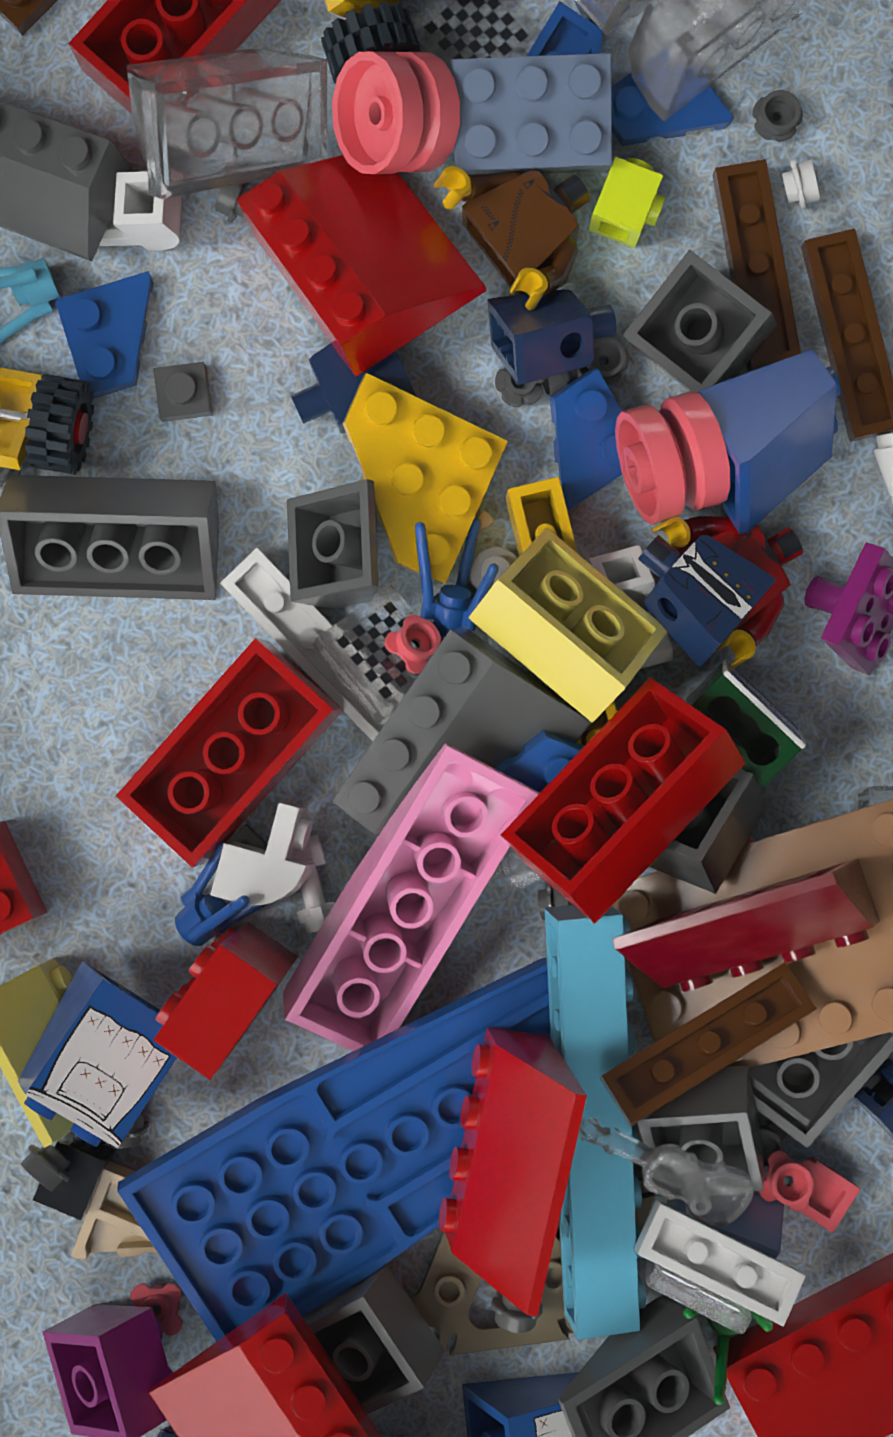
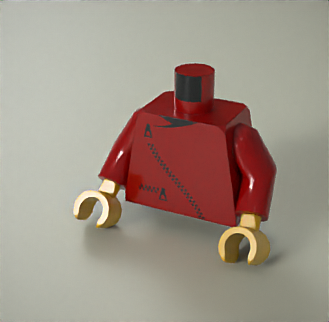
M696 516L684 520L679 517H673L652 527L653 533L663 531L669 539V544L682 555L701 535H708L776 579L773 585L716 649L718 652L725 646L730 647L735 653V662L729 666L732 669L737 668L753 657L756 647L769 635L785 605L782 592L791 584L782 566L803 554V548L798 537L792 529L786 528L765 539L758 525L749 532L739 535L730 518L720 516Z

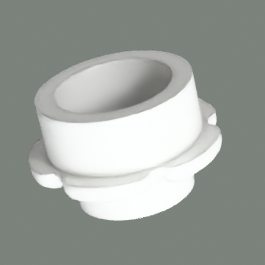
M794 158L790 161L792 170L782 173L788 204L799 201L800 208L806 209L805 204L820 200L816 175L811 159L796 163Z

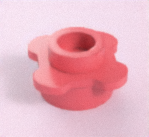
M408 615L404 619L401 629L397 632L388 633L385 638V647L390 653H396L405 662L406 669L409 672L420 674L443 641V638L432 622L418 615ZM411 641H416L419 644V648H414L411 645Z
M782 1150L773 1151L767 1158L769 1170L764 1180V1191H759L760 1196L767 1202L778 1200L782 1204L789 1206L793 1211L804 1210L809 1204V1197L813 1191V1181L818 1176L816 1165L807 1159L801 1162L791 1159ZM786 1176H791L793 1179L790 1185H785L783 1182Z
M170 1282L148 1286L146 1283H140L133 1288L130 1298L136 1307H153L154 1305L161 1307L159 1314L154 1312L153 1314L158 1319L162 1332L168 1336H173L180 1331L183 1320L178 1315L182 1290L177 1284Z

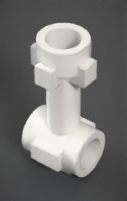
M319 834L310 836L303 852L297 850L295 856L296 859L315 863L310 877L300 888L305 908L297 911L300 924H305L307 933L319 931L335 904V901L325 902L316 866L326 864Z

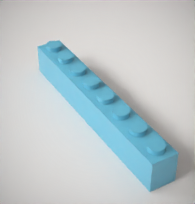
M573 905L547 907L544 910L551 1040L587 1095L559 1219L564 1315L576 1338L583 1340L640 1331L639 1309L646 1306L644 1284L637 1272V1259L643 1257L633 1250L641 1233L639 1227L635 1224V1208L641 1207L642 1194L636 1175H633V1158L638 1157L640 1152L639 1137L635 1126L629 1127L600 1080L601 1075L629 1059L628 1055L635 1052L634 1030L631 1023L627 1022L626 1002H631L633 999L632 978L629 971L625 969L624 956L615 949L612 938L629 932L630 926L627 918L623 917V914L613 906L595 924Z

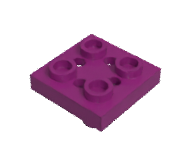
M866 542L845 586L816 576L808 585L804 600L808 608L832 614L821 639L852 669L871 675L876 663L882 662L886 657L891 644L890 633L893 629V557L885 548Z

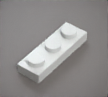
M658 1200L655 1201L633 1249L638 1255L783 1327L806 1277L800 1270Z

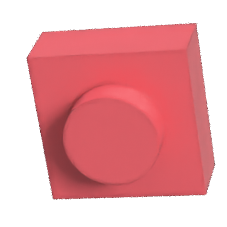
M812 1156L810 1161L816 1165L818 1176L813 1181V1191L809 1197L808 1206L799 1212L833 1233L861 1189L854 1182Z

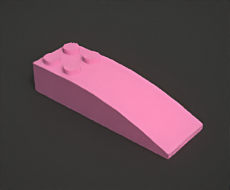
M445 743L408 792L355 870L283 990L285 1020L351 1051H355L399 1029L510 847L500 834L539 795V792Z

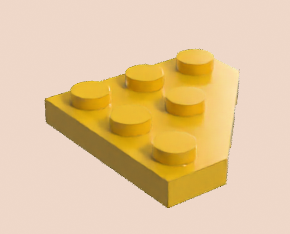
M366 373L343 421V426L350 444L352 443L363 472V479L374 481L375 511L379 514L389 541L388 545L395 563L420 574L415 525L418 522H423L426 527L432 580L440 584H446L508 441Z

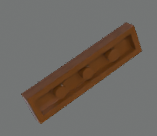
M766 159L716 167L712 175L731 282L772 312L777 323V327L746 364L748 372L801 354Z
M854 228L805 240L801 250L830 366L835 371L840 383L841 392L838 398L849 442L893 432V378L856 230Z
M783 963L601 1075L600 1080L629 1127L807 1017L817 1008L788 965Z

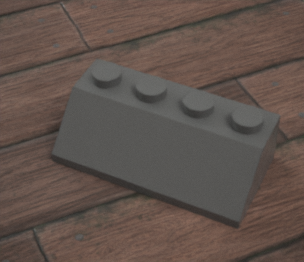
M0 101V227L92 262L114 213L116 173L132 172V166L108 139Z
M38 475L8 476L0 497V538L12 594L216 600L219 515L215 481Z

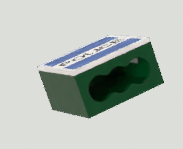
M725 659L687 697L686 702L727 730L746 762L742 768L747 772L753 773L756 781L764 787L806 744L801 729L737 668H730L729 665L732 663Z

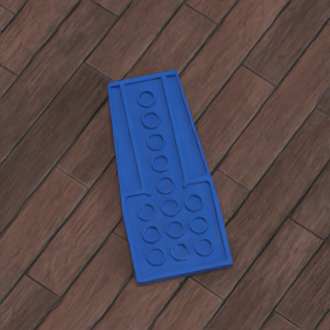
M541 958L256 1099L118 1182L117 1192L216 1342L285 1293L288 1294L303 1317L369 1277L439 1226V1212L444 1197H451L454 1180L450 1179L451 1155L454 1147L462 1146L465 1129L461 1127L463 1100L466 1095H473L476 1077L472 1076V1058L476 1045L484 1044L487 1027L545 1035L551 1039L547 958Z

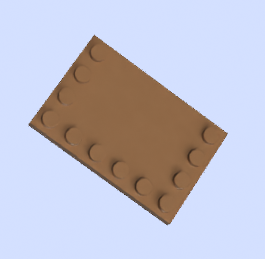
M893 799L745 844L716 894L657 871L639 877L612 905L623 914V917L627 918L631 931L656 919L858 858L880 922L873 928L867 929L869 939L837 948L834 939L813 945L816 954L786 963L817 1009L727 1067L747 1065V1068L893 1032ZM779 954L762 959L763 969L733 978L730 969L711 974L712 984L682 992L680 983L662 988L628 960L654 1043L783 964L782 955Z

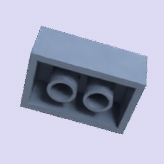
M611 53L452 59V75L455 79L460 99V128L454 147L455 166L464 170L467 175L519 171L524 174L530 170H538L541 174L609 170L612 165Z

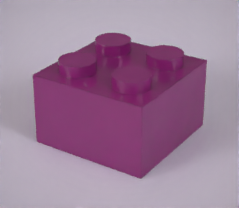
M95 1304L42 1332L71 1434L85 1437H141L167 1421L149 1394L153 1386L173 1373L168 1366L161 1342L163 1338L162 1328L158 1319L153 1314L152 1307Z

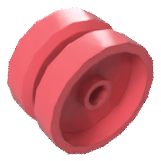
M358 52L345 62L337 77L332 99L333 127L341 152L348 164L358 172L363 174L431 172L446 162L455 147L460 128V99L455 79L442 59L431 52Z
M689 391L666 398L661 404L659 411L655 407L645 404L622 411L618 415L615 436L620 468L628 493L644 521L651 525L658 524L670 518L680 516L683 513L684 505L697 512L720 505L727 500L730 490V465L725 441L710 405L700 393Z

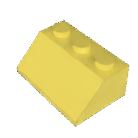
M547 527L500 576L468 617L489 637L501 645L592 723L627 687L667 633L666 629L654 617Z
M55 958L30 969L0 986V1068L44 1148L72 1132L70 1128L73 1122L56 1113L52 1120H49L34 1112L24 1104L28 1096L25 1095L17 1081L73 978L65 966L58 965Z

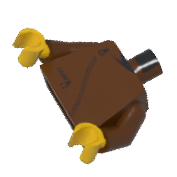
M448 166L444 169L433 184L434 188L444 187L450 191L442 201L444 207L451 210L461 200L466 202L462 205V224L510 287L509 292L512 295L528 294L530 298L525 307L531 311L535 309L542 297L565 285L578 254L576 242L579 224L572 214L591 200L586 186L579 177L572 175L553 189L538 170H530L524 174L519 171L467 175L464 170L457 166Z

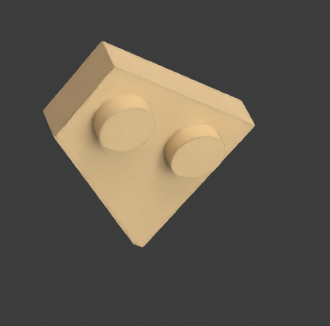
M112 1161L108 1162L101 1175L70 1255L71 1257L87 1259L90 1253L117 1252L118 1257H135L145 1252L159 1255L117 1192L118 1182L134 1173V1170Z

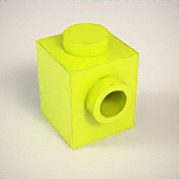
M615 156L593 211L588 230L635 248L644 224L655 226L666 196L657 193L663 175L654 172V168L643 160L636 158L623 160Z

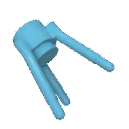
M45 258L36 261L31 260L17 266L0 268V289L11 287L19 306L27 303L31 306L27 311L0 329V344L36 318L53 312L49 301L59 298L60 294Z

